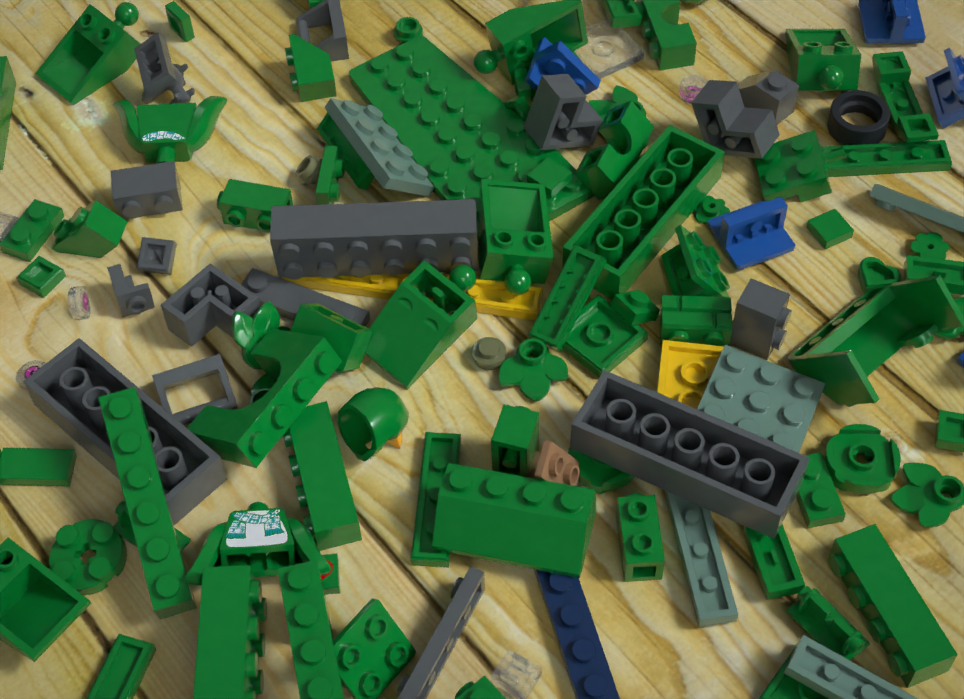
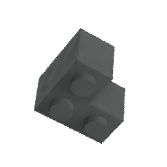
M569 74L541 76L524 125L526 131L541 150L592 146L598 134V129L602 124L603 120L587 102V96Z
M709 80L691 102L704 142L725 151L724 155L762 159L780 135L773 111L771 109L744 107L737 82Z
M210 263L163 302L161 308L168 330L192 347L215 326L233 338L232 318L234 312H242L253 318L260 308L259 298Z

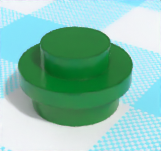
M413 17L401 18L394 28V37L400 43H405L417 36H423L422 26Z

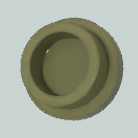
M309 155L302 160L295 173L300 178L301 184L307 186L318 182L322 159Z
M485 337L479 339L473 345L472 358L480 368L494 370L505 360L506 347L497 338Z

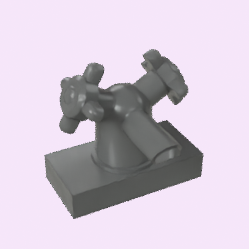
M156 33L134 48L144 87L142 94L143 102L147 104L167 90L172 91L174 97L169 104L190 102L191 96L195 94V90L191 88L185 92L183 88L186 84L184 71L188 69V65L172 64L166 39L161 34Z

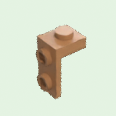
M544 441L541 452H534L528 477L575 486L580 474L579 461L555 443Z

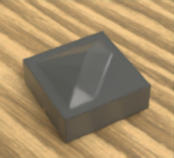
M142 237L136 269L141 272L171 275L177 243L173 240Z

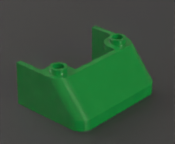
M940 275L883 284L871 288L860 295L788 356V360L797 373L826 383L822 393L838 405L851 407L856 404L876 403L880 398L867 378L872 372L901 347L913 345L914 348H919L931 342L933 339L932 335L939 329L963 327L964 317Z

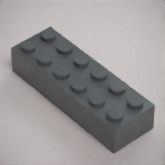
M476 199L272 206L270 243L279 278L299 279L301 277L332 278L334 276L353 275L365 277L381 274L398 276L412 273L424 260L439 272H451L455 266L460 264L468 265L474 271H478Z
M80 338L23 381L34 405L118 479L119 475L98 397L136 387L151 434L153 449L173 525L177 524L227 480L221 457Z
M606 370L601 374L571 424V449L775 539L803 483L810 459L805 455Z

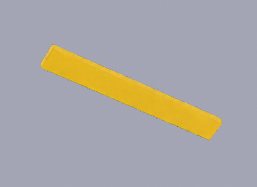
M411 273L398 276L381 274L365 277L353 275L334 276L332 278L301 277L299 279H281L310 289L389 300L399 285ZM443 274L446 278L449 279V274ZM476 278L475 285L470 290L464 291L475 300L477 313L533 321L536 320L539 314L543 297L542 287L530 286L526 293L514 295L506 289L504 282Z

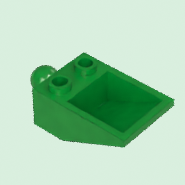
M563 0L513 8L486 22L485 26L491 51H479L474 57V66L482 74H490L498 67L511 85H514V69L526 68L528 73L540 39L545 37L552 44L561 41L572 52L588 44L582 1Z
M130 2L119 4L115 9L116 19L112 21L89 4L35 74L71 104L75 105L125 73L136 60L134 48L141 44L123 30L125 26H131L137 22L139 18L137 7Z
M786 29L785 37L791 80L799 85L798 91L858 90L861 53L845 29Z
M481 179L478 229L480 279L504 281L506 289L511 294L522 295L529 290L531 283L545 284L554 259L545 184Z
M424 260L399 285L369 329L373 330L365 355L406 389H409L477 320L476 302L464 292L470 290L475 285V271L468 265L460 264L451 270L448 279Z
M8 537L0 544V640L35 662L87 609L91 602Z

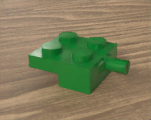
M815 130L773 143L762 159L755 158L765 201L779 197L786 199L798 195L800 201L804 202L832 193L827 174L828 163L846 158L843 145L824 151L820 146Z

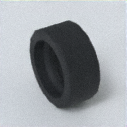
M862 90L844 92L838 95L831 104L827 122L829 134L842 145L878 144L885 137L890 110L887 103L881 97L871 92ZM856 112L871 117L876 123L870 126H857L845 121L841 116L846 113Z

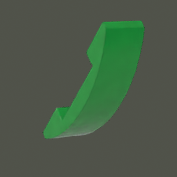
M903 51L873 54L872 62L879 96L889 107V122L896 134L906 143L938 140L939 134L930 113L923 114L909 82L911 69Z

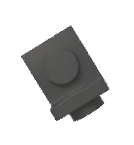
M120 264L107 267L122 317L140 314L155 307L148 283L134 286L131 275L124 277Z

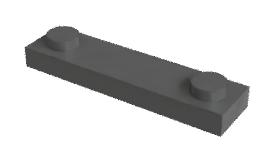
M254 268L250 270L241 283L243 287L259 298L260 307L263 303L269 301L276 307L279 316L292 321L295 320L300 304L319 303L365 327L370 321V313L365 309Z
M470 566L465 577H459L456 580L450 596L452 601L411 675L405 674L399 683L396 692L398 699H427L485 591V574L483 571Z

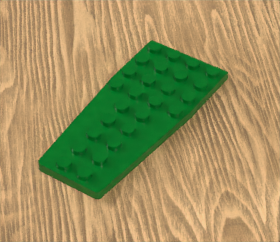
M417 36L349 71L350 83L367 105L375 106L383 113L382 119L387 125L397 131L398 140L412 151L414 161L426 169L428 172L427 178L434 186L433 192L440 200L476 199L477 240L481 179L527 183V174L549 157L573 172L572 181L552 198L546 195L549 222L594 197L592 189L584 185L575 175L576 169L556 149L541 150L524 128L525 122L512 109L506 108L500 99L424 36Z

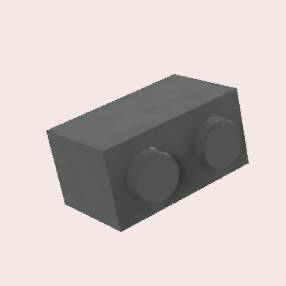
M175 161L111 171L112 200L117 215L123 219L183 210L181 185Z
M751 278L736 304L729 345L768 360L773 349L779 350L785 340L787 331L784 329L792 313V310L787 308L790 294Z

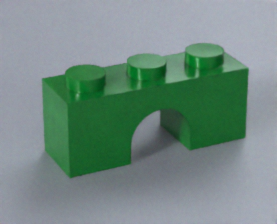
M637 0L635 4L642 16L643 39H648L650 57L656 60L659 70L694 65L697 42L689 23L678 24L680 1Z
M632 100L609 109L598 129L608 144L587 151L575 172V175L584 185L592 189L593 195L598 200L606 198L637 163L642 150L648 145V138L654 129L652 123Z

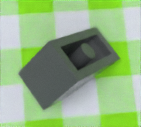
M772 70L748 76L738 84L744 107L771 109L778 125L794 112L799 85L780 72Z

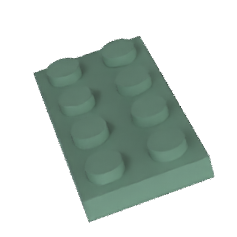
M330 98L325 106L326 111L383 188L430 196L434 186L427 178L428 172L414 161L412 151L407 146L401 144L397 138V131L385 123L382 119L383 113L378 108L372 105H358L347 99L341 101Z

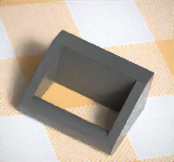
M325 0L295 19L297 35L309 43L311 42L308 28L331 25L333 35L317 44L316 47L330 54L331 61L349 59L340 0Z
M221 354L152 375L163 409L182 425L191 423L206 405L229 410L238 407ZM217 373L219 374L226 397L172 414L165 390Z

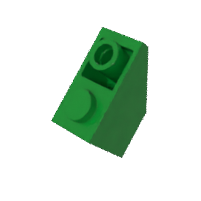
M295 34L289 35L290 47L285 48L288 66L294 65L295 69L294 73H290L292 90H299L301 102L335 97L336 87L330 54Z
M94 200L85 208L79 207L72 218L69 220L63 219L54 231V235L57 238L52 249L59 253L101 258L118 246L128 221Z

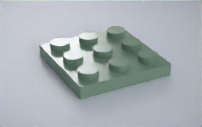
M724 345L697 410L799 453L826 383Z

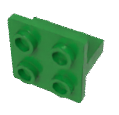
M682 225L677 226L675 231L680 244L661 255L673 295L729 297L727 290L730 288V285L725 275L719 269L718 264L721 263V259L717 251L712 246L707 247L703 244L696 232L690 233Z
M374 598L360 610L333 640L341 684L354 699H377L416 655L415 648L382 603Z

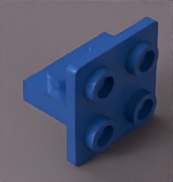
M917 0L858 1L865 43H924L926 36Z
M545 37L538 42L526 76V82L537 91L542 75L569 74L585 95L598 89L601 81L561 41L552 44Z
M950 48L944 50L948 66L925 78L938 122L943 128L964 118V58L962 55L956 57Z
M782 197L770 201H761L708 220L707 226L737 270L792 252L795 249V243L784 229L788 205Z

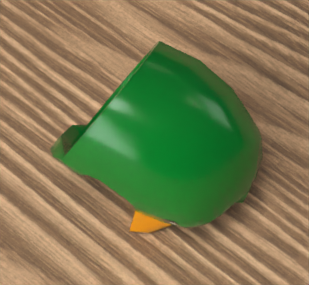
M380 387L367 388L355 394L338 411L337 423L346 445L355 454L357 459L365 462L373 458L382 449L385 442L400 449L402 432L408 423L409 412L402 399L394 391ZM372 441L371 448L368 449L365 444Z

